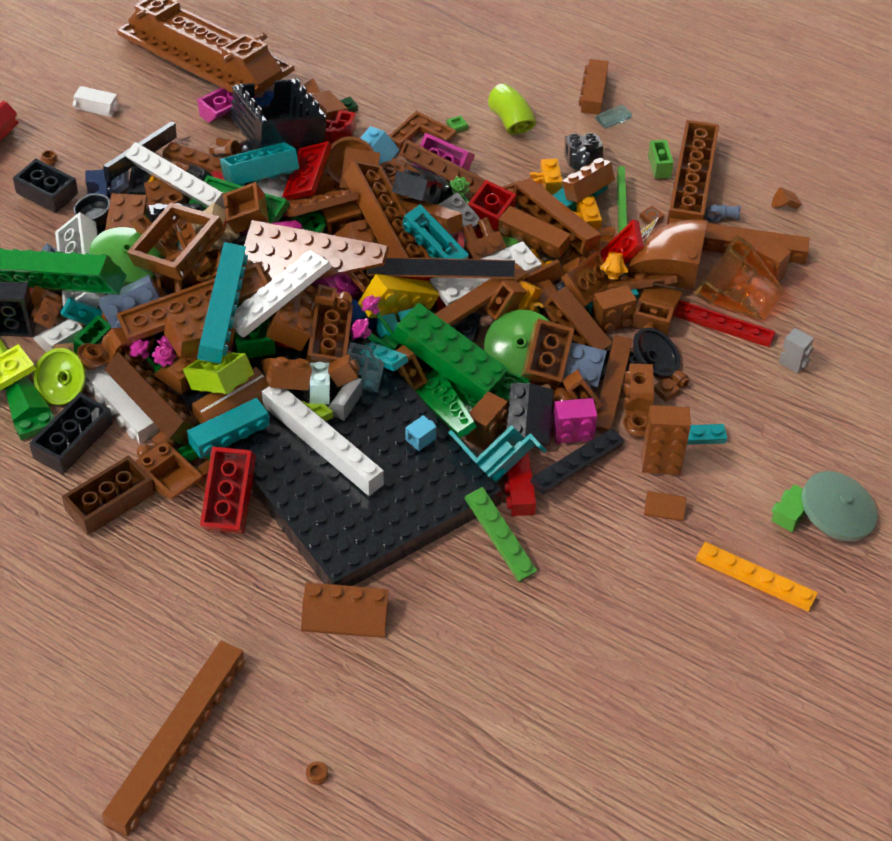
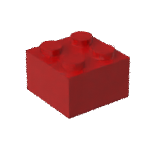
M485 180L468 205L480 218L479 220L488 217L492 229L498 231V219L509 206L515 208L516 194Z

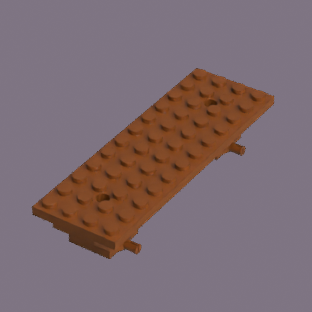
M143 0L134 5L135 12L128 19L129 23L117 29L119 36L231 93L233 92L232 86L255 83L256 96L272 86L274 81H279L295 71L293 64L269 52L268 44L262 42L267 39L265 33L257 37L247 34L238 36L180 8V3L176 0Z

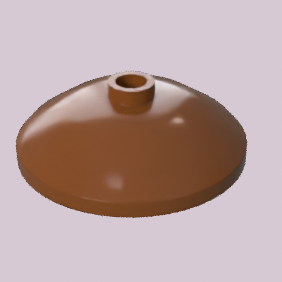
M357 137L338 139L331 145L332 147L325 164L326 171L333 181L340 185L346 148L372 152L374 150L366 141Z

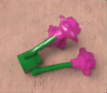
M373 295L366 297L362 301L364 307L361 310L372 311L374 315L376 314L390 335L385 334L381 339L375 336L368 329L369 319L365 318L356 320L351 326V340L354 341L360 337L367 338L372 342L394 350L399 342L392 338L394 332L384 320L377 307L381 297H374Z

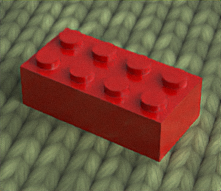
M212 447L200 526L203 529L238 534L245 533L256 455L252 451Z

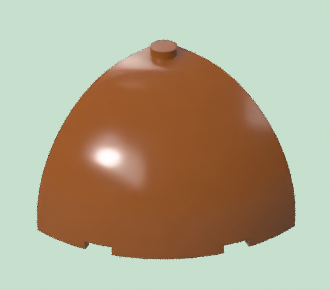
M682 220L657 229L643 240L644 247L628 262V273L625 274H628V276H635L639 273H645L646 276L678 275L677 283L666 285L694 290L708 220Z

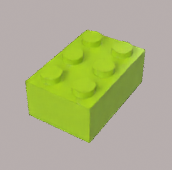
M227 352L226 357L222 356L221 364L198 359L183 369L192 390L223 394L233 392L236 386L246 383L248 378L254 375L246 354Z

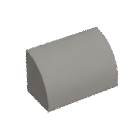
M357 378L342 386L328 407L333 411L334 417L341 420L347 418L362 395V379Z

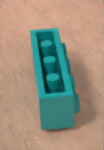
M255 398L188 430L189 444L201 459L211 455L212 447H228L232 443L269 426V413L260 401Z

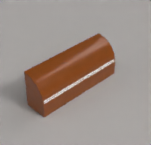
M257 367L253 368L254 375L249 377L246 383L236 386L233 392L229 394L210 393L192 404L194 417L202 424L255 398L263 405L262 391L269 387L266 377Z

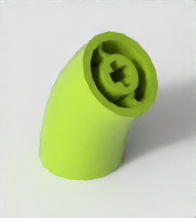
M499 84L493 88L488 98V105L490 110L501 119L508 134L525 133L537 125L529 104L518 91L507 84Z

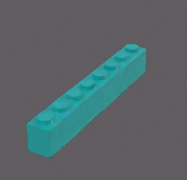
M227 242L223 244L197 359L221 364L222 356L226 357L228 345H225V342L229 343L231 331H228V329L232 330L234 318H231V316L235 317L237 305H234V303L238 304L240 292H237V290L241 291L243 280L240 278H244L246 267H242V265L246 266L247 264L246 246Z

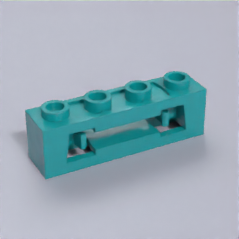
M421 204L404 215L402 223L404 230L410 233L416 242L427 250L431 258L468 259L469 254Z

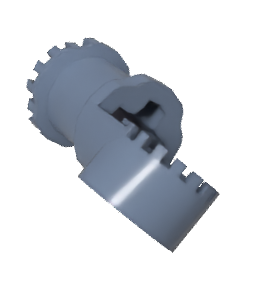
M726 204L722 206L710 205V207L706 208V219L709 222H717L725 218L739 220L741 207L739 205L737 207L726 206ZM717 212L718 214L712 216L709 213Z

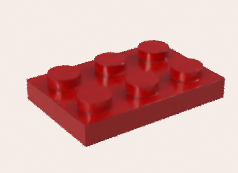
M633 219L600 251L604 261H606L609 253L623 254L624 264H626L644 247L639 221Z

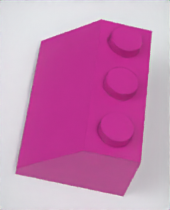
M220 88L197 99L200 116L210 123L229 114L231 107H233L231 104V100H233L232 93Z
M425 133L420 144L421 147L466 170H469L475 154L427 133ZM414 162L412 163V164L415 165V166H418V167H420V168H422V169H424V170H427V171H429V172H431V173H433V174H436V173H434V172H432V171H430V170H428V169H426V168H424V167H422V166H420V165H418V164H416V163H414Z

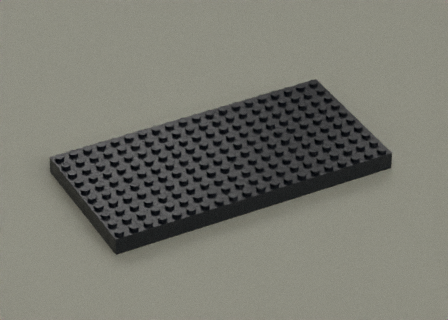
M164 331L152 335L155 341L149 357L153 362L155 358L152 357V354L157 346L160 347L156 339H161L165 335ZM350 333L347 355L350 354L352 359H356L360 366L358 378L362 379V395L345 420L333 416L332 419L325 422L383 470L384 485L368 496L268 410L269 426L225 447L250 450L256 455L251 490L324 584L344 586L358 584L477 518L465 500L466 495L483 487L496 507L501 505L502 489L448 433L450 430L397 370L392 371L360 357L359 350L363 349L371 341L362 337L352 341ZM309 339L301 351L275 345L276 354L248 358L252 369L257 367L264 374L260 364L261 359L284 357L288 360H296L298 358L306 360ZM236 346L233 349L234 353H237ZM331 376L329 404H325L327 407H329L342 386H336ZM310 383L308 390L287 389L300 401L309 403ZM191 388L183 395L177 392L192 413V404L212 393L192 390ZM421 416H425L436 425V439L418 451L405 440L406 427Z

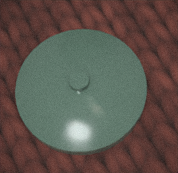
M823 471L813 475L804 485L801 495L804 510L813 524L825 534L838 540L852 542L864 539L876 526L878 515L872 497L860 483L851 477L839 472Z

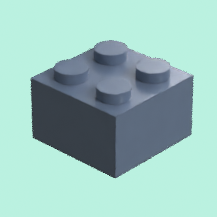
M571 342L563 379L578 369L591 388L597 391L606 350Z

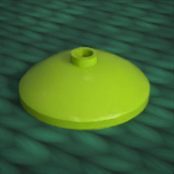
M55 348L46 352L38 360L35 366L37 370L34 371L33 377L34 386L46 402L54 405H65L82 392L86 381V370L75 352L65 348Z

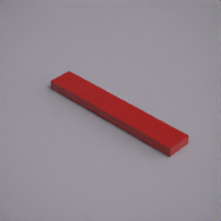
M680 300L675 314L677 318L770 348L776 333L774 330Z

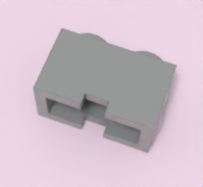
M794 328L784 340L783 349H785V352L781 353L779 363L798 374L810 362L809 355L814 349L812 346L814 338Z

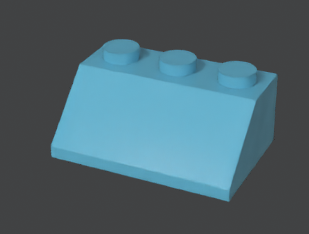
M372 126L360 138L366 141L373 148L374 152L380 153L379 165L383 162L391 161L400 152V149L385 131Z

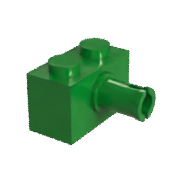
M97 315L73 339L75 352L77 353L78 348L86 343L101 344L103 337L112 329L110 324Z

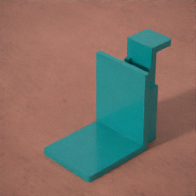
M512 425L479 456L452 430L448 432L474 462L495 482L535 445L543 453L547 451L531 433L525 438Z

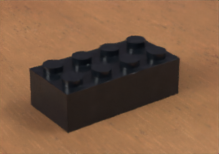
M79 393L29 443L33 458L64 474L113 424L110 408Z

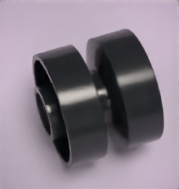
M103 194L87 195L75 204L74 214L77 215L80 212L95 221L98 236L105 231L110 201Z

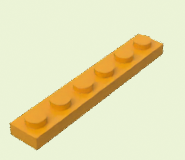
M704 542L696 557V561L808 612L818 594L814 590L707 542Z

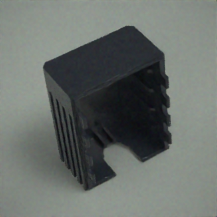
M297 78L295 80L274 81L273 98L266 107L258 106L256 100H254L255 83L232 86L233 100H231V104L233 107H231V112L233 114L231 119L236 124V127L240 129L242 135L247 138L248 143L254 147V150L285 142L294 147L298 154L300 148L325 142L326 115L320 110V104L317 100L313 101V96L310 93L307 95V89L304 85L300 86L301 82Z

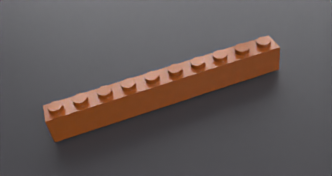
M222 640L218 643L101 814L105 826L125 836H128L131 830L137 828L141 815L144 811L149 810L153 797L156 793L161 792L165 779L168 775L173 774L180 757L185 756L188 745L192 739L197 738L200 727L209 720L212 709L221 702L226 688L231 687L236 673L243 669L245 660L242 649Z

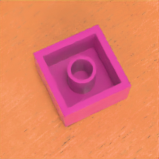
M593 398L555 401L552 427L556 444L593 440L597 422Z

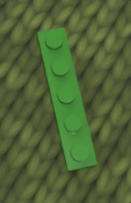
M481 487L466 495V502L517 581L520 582L535 574L537 571L485 489Z

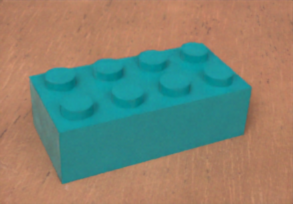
M285 142L220 159L223 178L228 182L245 186V183L260 182L263 178L267 177L270 179L276 178L278 174L282 173L291 174L294 173V170L299 169L296 149Z

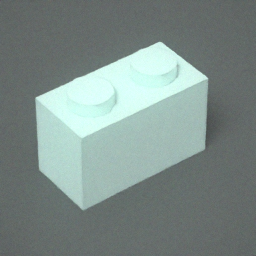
M310 363L312 368L310 404H329V363Z

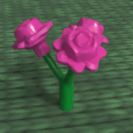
M165 335L161 339H156L160 347L157 346L152 354V357L155 358L154 362L146 351L149 341L139 339L133 342L130 346V356H141L143 359H146L155 369V373L167 364L172 365L176 355L173 354V347Z

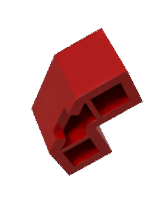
M339 110L335 121L326 119L325 142L329 141L332 145L338 139L353 137L356 129V113Z

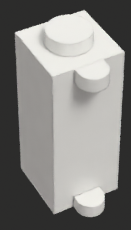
M80 86L73 96L74 101L72 104L78 110L113 117L120 105L117 94Z

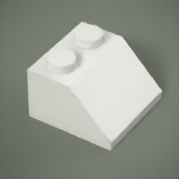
M68 318L33 338L45 352L54 349L55 344L73 343V339L83 328L76 321Z

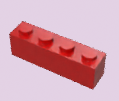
M528 452L502 476L506 477L504 492L508 493L509 496L506 497V507L510 509L511 517L535 515L536 499L534 486L530 483L532 472Z

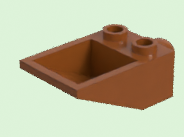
M657 285L646 287L634 311L633 327L640 329L646 327L655 328L668 336L683 292Z
M163 441L153 449L146 444L140 445L137 448L139 459L135 462L152 479L154 491L171 500L203 478V475L166 441Z

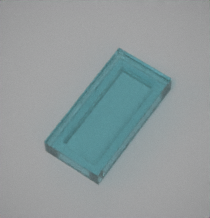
M622 104L596 115L595 120L604 129H607L630 119L632 113Z

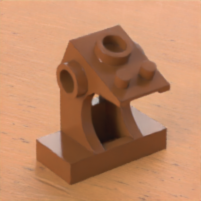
M35 285L31 292L34 308L30 316L33 317L34 322L51 329L52 325L56 326L59 317H62L60 313L63 308L62 297Z

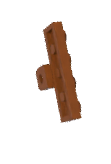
M140 215L132 218L129 224L134 227L136 232L142 235L152 222L145 215ZM173 226L154 245L165 258L180 251L177 245L180 241L177 235L174 234Z

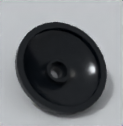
M650 327L643 328L635 334L633 338L635 356L640 364H653V375L662 378L671 377L679 369L680 356L678 350L667 335Z

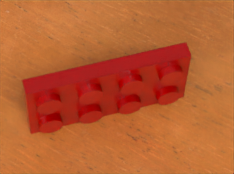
M329 141L299 149L297 154L299 169L294 170V173L290 174L282 195L284 199L289 201L315 195L332 147Z

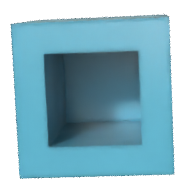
M421 416L406 427L405 440L418 451L436 439V425L425 416Z

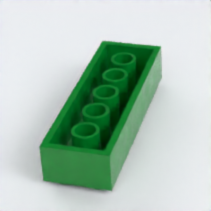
M420 303L396 325L393 339L407 347L416 356L478 402L488 391L493 393L504 381L509 368Z

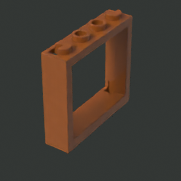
M171 202L127 251V254L134 266L183 281L226 228L220 216ZM177 219L204 226L174 262L147 254Z

